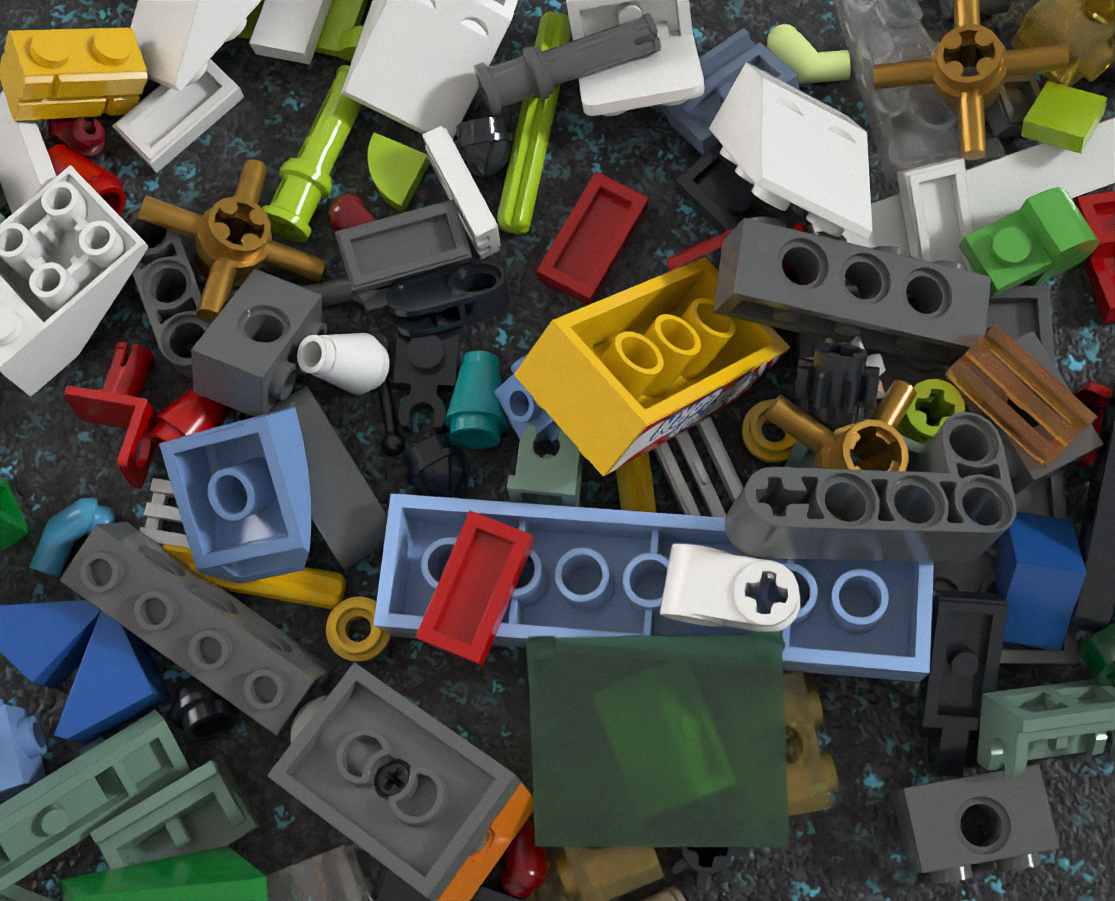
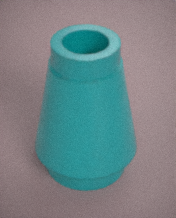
M471 351L462 357V366L459 370L444 421L446 427L450 429V440L459 446L472 449L494 447L499 444L501 433L507 429L506 413L494 393L502 385L499 358L495 354L486 351Z

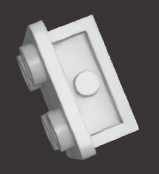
M566 0L573 41L640 18L642 15L649 13L658 30L652 36L653 38L659 37L661 42V51L652 52L580 77L583 111L586 115L617 116L636 108L659 104L668 106L682 104L688 99L697 98L704 94V78L693 37L689 0Z

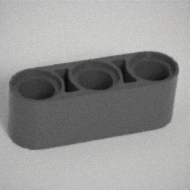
M142 204L137 205L129 210L122 219L145 243L157 234L165 233L166 236L161 244L146 250L132 274L159 349L182 377L193 382L192 357L183 358V353L187 345L196 339H200L212 324L201 320L197 316L205 283L197 269L192 248L185 235L138 219ZM176 286H186V290L181 298L174 302L164 303L165 296L169 290Z
M304 385L291 393L284 401L279 400L274 403L268 413L292 407L296 408L308 465L311 518L342 568L347 570L384 547L388 515L307 385Z

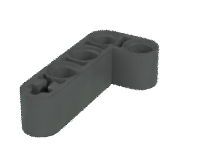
M960 412L947 418L920 451L915 460V472L768 467L758 470L751 475L725 517V531L728 539L737 550L747 556L757 558L963 563L973 561L979 557L1012 525L1016 517V501L1002 439L998 430L989 420L979 414ZM829 510H832L835 513H837L843 519V521L834 517L829 512ZM900 514L904 515L908 519V521L904 519Z

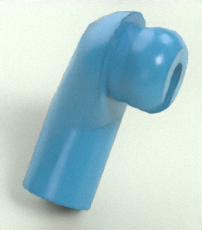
M81 498L52 516L45 526L29 568L52 577L60 578L74 542L84 534L89 535L95 525L114 523V511L108 506L98 505L95 498Z

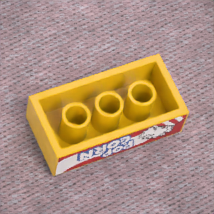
M706 257L552 320L514 373V376L533 396L536 403L548 413L578 447L580 453L593 464L603 477L748 396L790 348L771 326L713 313L719 271Z

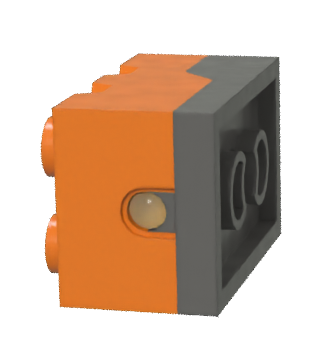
M355 662L329 696L325 695L312 699L301 708L291 725V745L267 775L430 901H470L538 805V802L516 774Z

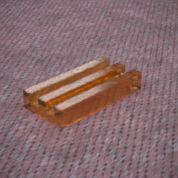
M996 323L945 373V376L1043 468L1051 464L1097 418L1089 408ZM991 350L1002 362H1004L1015 374H1017L1028 386H1030L1041 398H1043L1054 410H1056L1070 424H1066L1055 412H1053L1042 400H1040L1029 388H1027L1016 376H1014L1003 364H1001L988 351ZM976 364L1005 391V394L1019 408L1026 410L1055 439L1051 443L1046 441L976 376L970 368Z

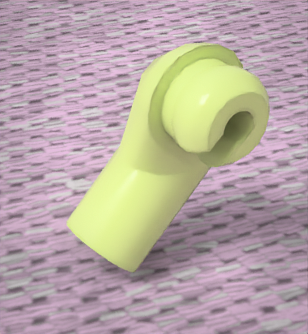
M788 24L778 25L768 34L767 48L798 74L799 84L849 80L851 65L848 50L817 52L795 27Z

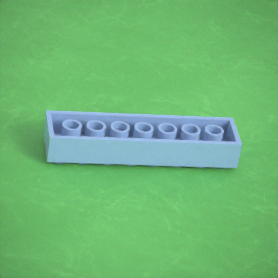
M390 494L373 626L392 637L415 638L470 510L530 533L535 538V543L492 645L920 682L930 671L934 562L781 559L747 556L737 550L728 539L725 531V518ZM692 544L722 550L732 555L772 560L783 564L794 574L799 585L800 610L796 620L788 628L780 632L761 633L727 626L710 627L695 625L662 617L660 609L672 545ZM765 582L762 592H750L749 597L756 600L759 613L770 614L774 603H786L787 598L779 595L777 584L774 582Z

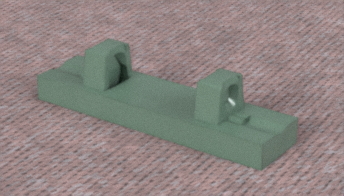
M156 710L107 740L99 737L78 750L81 756L0 805V845L6 853L4 855L0 848V892L91 835L90 832L191 771L166 721Z

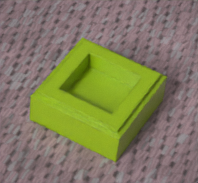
M1047 81L1023 120L1021 136L1081 154L1104 115L1107 97Z

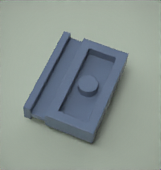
M742 28L699 58L705 86L703 95L688 99L686 102L678 105L668 106L659 104L652 107L657 112H663L668 118V123L704 156L720 142L709 130V127L746 62L799 90L798 74L761 42L758 44L754 43L750 39L749 32Z

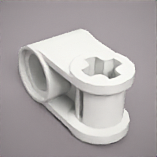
M692 544L672 545L660 609L662 617L695 625L710 627L727 626L761 633L780 632L788 628L796 620L800 610L799 585L794 574L783 564L772 560L732 555L731 553ZM765 582L776 583L779 595L787 598L786 603H774L770 614L759 613L756 600L749 597L750 592H762Z

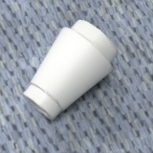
M368 333L309 335L300 343L297 352L298 364L304 372L310 373L356 395L367 393L379 387L386 379L389 371V356L386 349L374 336Z

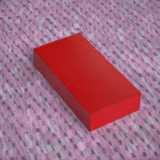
M595 171L536 271L537 280L586 305L592 304L648 209L649 198Z
M469 510L415 638L483 666L535 543L533 535Z

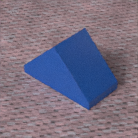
M1016 512L1012 525L999 537L994 593L1001 594L1008 601L1004 644L1056 652L1061 650L1087 574L1071 520Z
M88 600L0 605V652L31 683L56 689L82 662L101 610Z
M102 610L100 611L54 736L90 743L171 700L145 641Z

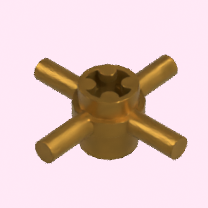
M954 0L955 28L943 37L932 58L873 65L874 89L934 84V88L940 94L941 100L945 105L958 113L960 157L965 160H975L986 155L984 110L994 103L1006 81V77L1068 70V44L1006 50L1003 43L992 30L980 25L979 0ZM969 66L976 67L977 75L972 77L963 76V68Z
M247 160L244 163L234 197L223 198L218 201L212 208L205 211L203 216L145 195L138 219L195 239L194 261L199 273L207 280L197 310V316L205 322L212 323L226 306L232 287L241 286L254 269L258 270L261 268L263 263L318 283L323 274L326 264L325 259L272 241L271 223L267 213L258 205L268 173L267 166L261 161Z
M895 380L870 419L836 429L834 432L782 395L773 402L765 417L815 453L812 468L906 471L909 463L908 448L896 427L913 402L917 392L907 382ZM851 452L862 460L857 466H854L851 460ZM829 510L834 517L841 518L837 513Z

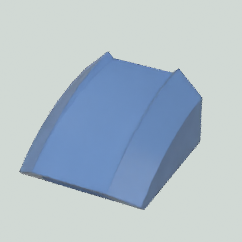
M295 407L221 425L159 444L197 571L203 575L236 583H244L304 570L310 548L311 495L303 436Z

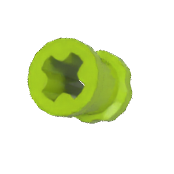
M927 379L913 387L917 395L896 427V430L902 436L924 446L947 418L955 413L965 412V402L960 392L951 383L940 379ZM932 393L936 394L934 397L929 396ZM921 407L930 409V419L938 422L935 426L926 424V414L918 411Z

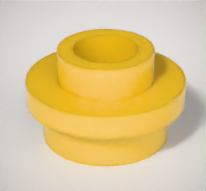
M776 399L765 400L754 405L746 414L742 424V438L748 451L756 458L770 463L788 460L796 443V439L784 430V438L778 442L768 441L762 434V427L773 423L765 417V414Z
M351 597L340 602L331 611L326 623V637L332 650L343 659L351 662H366L376 658L387 647L391 636L373 626L376 610L375 600L367 597ZM358 619L368 620L371 625L369 636L360 642L352 641L349 636L351 624Z

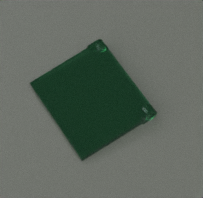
M782 631L724 634L528 636L526 653L530 691L535 846L790 847L782 655L786 644L782 639Z

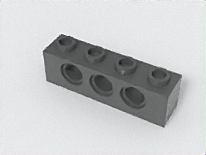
M772 217L743 218L723 240L713 313L825 339L831 338L838 342L851 343L856 336H859L865 348L954 368L984 351L991 276L967 271V267L964 264L956 261L940 260L928 262L907 257L906 251L893 246L869 248L848 243L843 235L839 238L825 231L810 234L786 228L784 222ZM782 264L791 267L798 274L800 285L793 283L786 277ZM845 279L851 281L858 288L861 299L849 292ZM906 294H909L916 300L920 312L912 308Z
M128 522L95 525L60 578L62 583L276 736L291 727L294 718L301 708L312 699H315L335 669L219 586L193 571L188 564L165 550L161 545Z

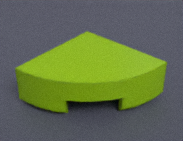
M374 132L368 147V167L372 180L385 202L395 210L404 213L430 164L428 155Z

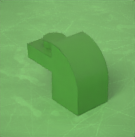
M1056 187L1027 198L1019 210L965 236L959 248L975 273L991 276L989 296L992 299L1027 281L1029 286H1038L1085 262L1099 245V240L1064 187Z

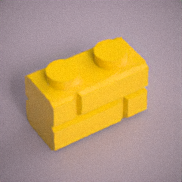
M131 28L8 31L4 46L5 53L2 54L0 62V81L14 121L101 116L102 113H106L109 116L125 115L138 104L139 94H142L148 79L147 69L135 33Z

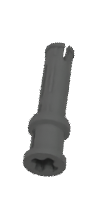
M647 13L640 18L542 51L539 46L534 48L531 45L522 48L521 56L489 67L484 62L474 65L478 86L489 115L491 117L499 116L503 107L532 97H536L539 101L549 98L550 94L554 93V86L652 52L661 51L660 38H653L652 34L658 32L652 16Z

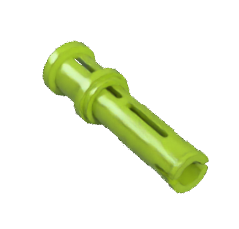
M341 65L338 68L331 88L297 157L290 158L282 164L279 170V176L282 180L270 205L261 207L267 213L271 223L270 231L285 239L295 242H306L311 234V228L308 224L320 199L328 198L331 193L332 179L329 174L362 107V104L341 94L350 68L348 65Z

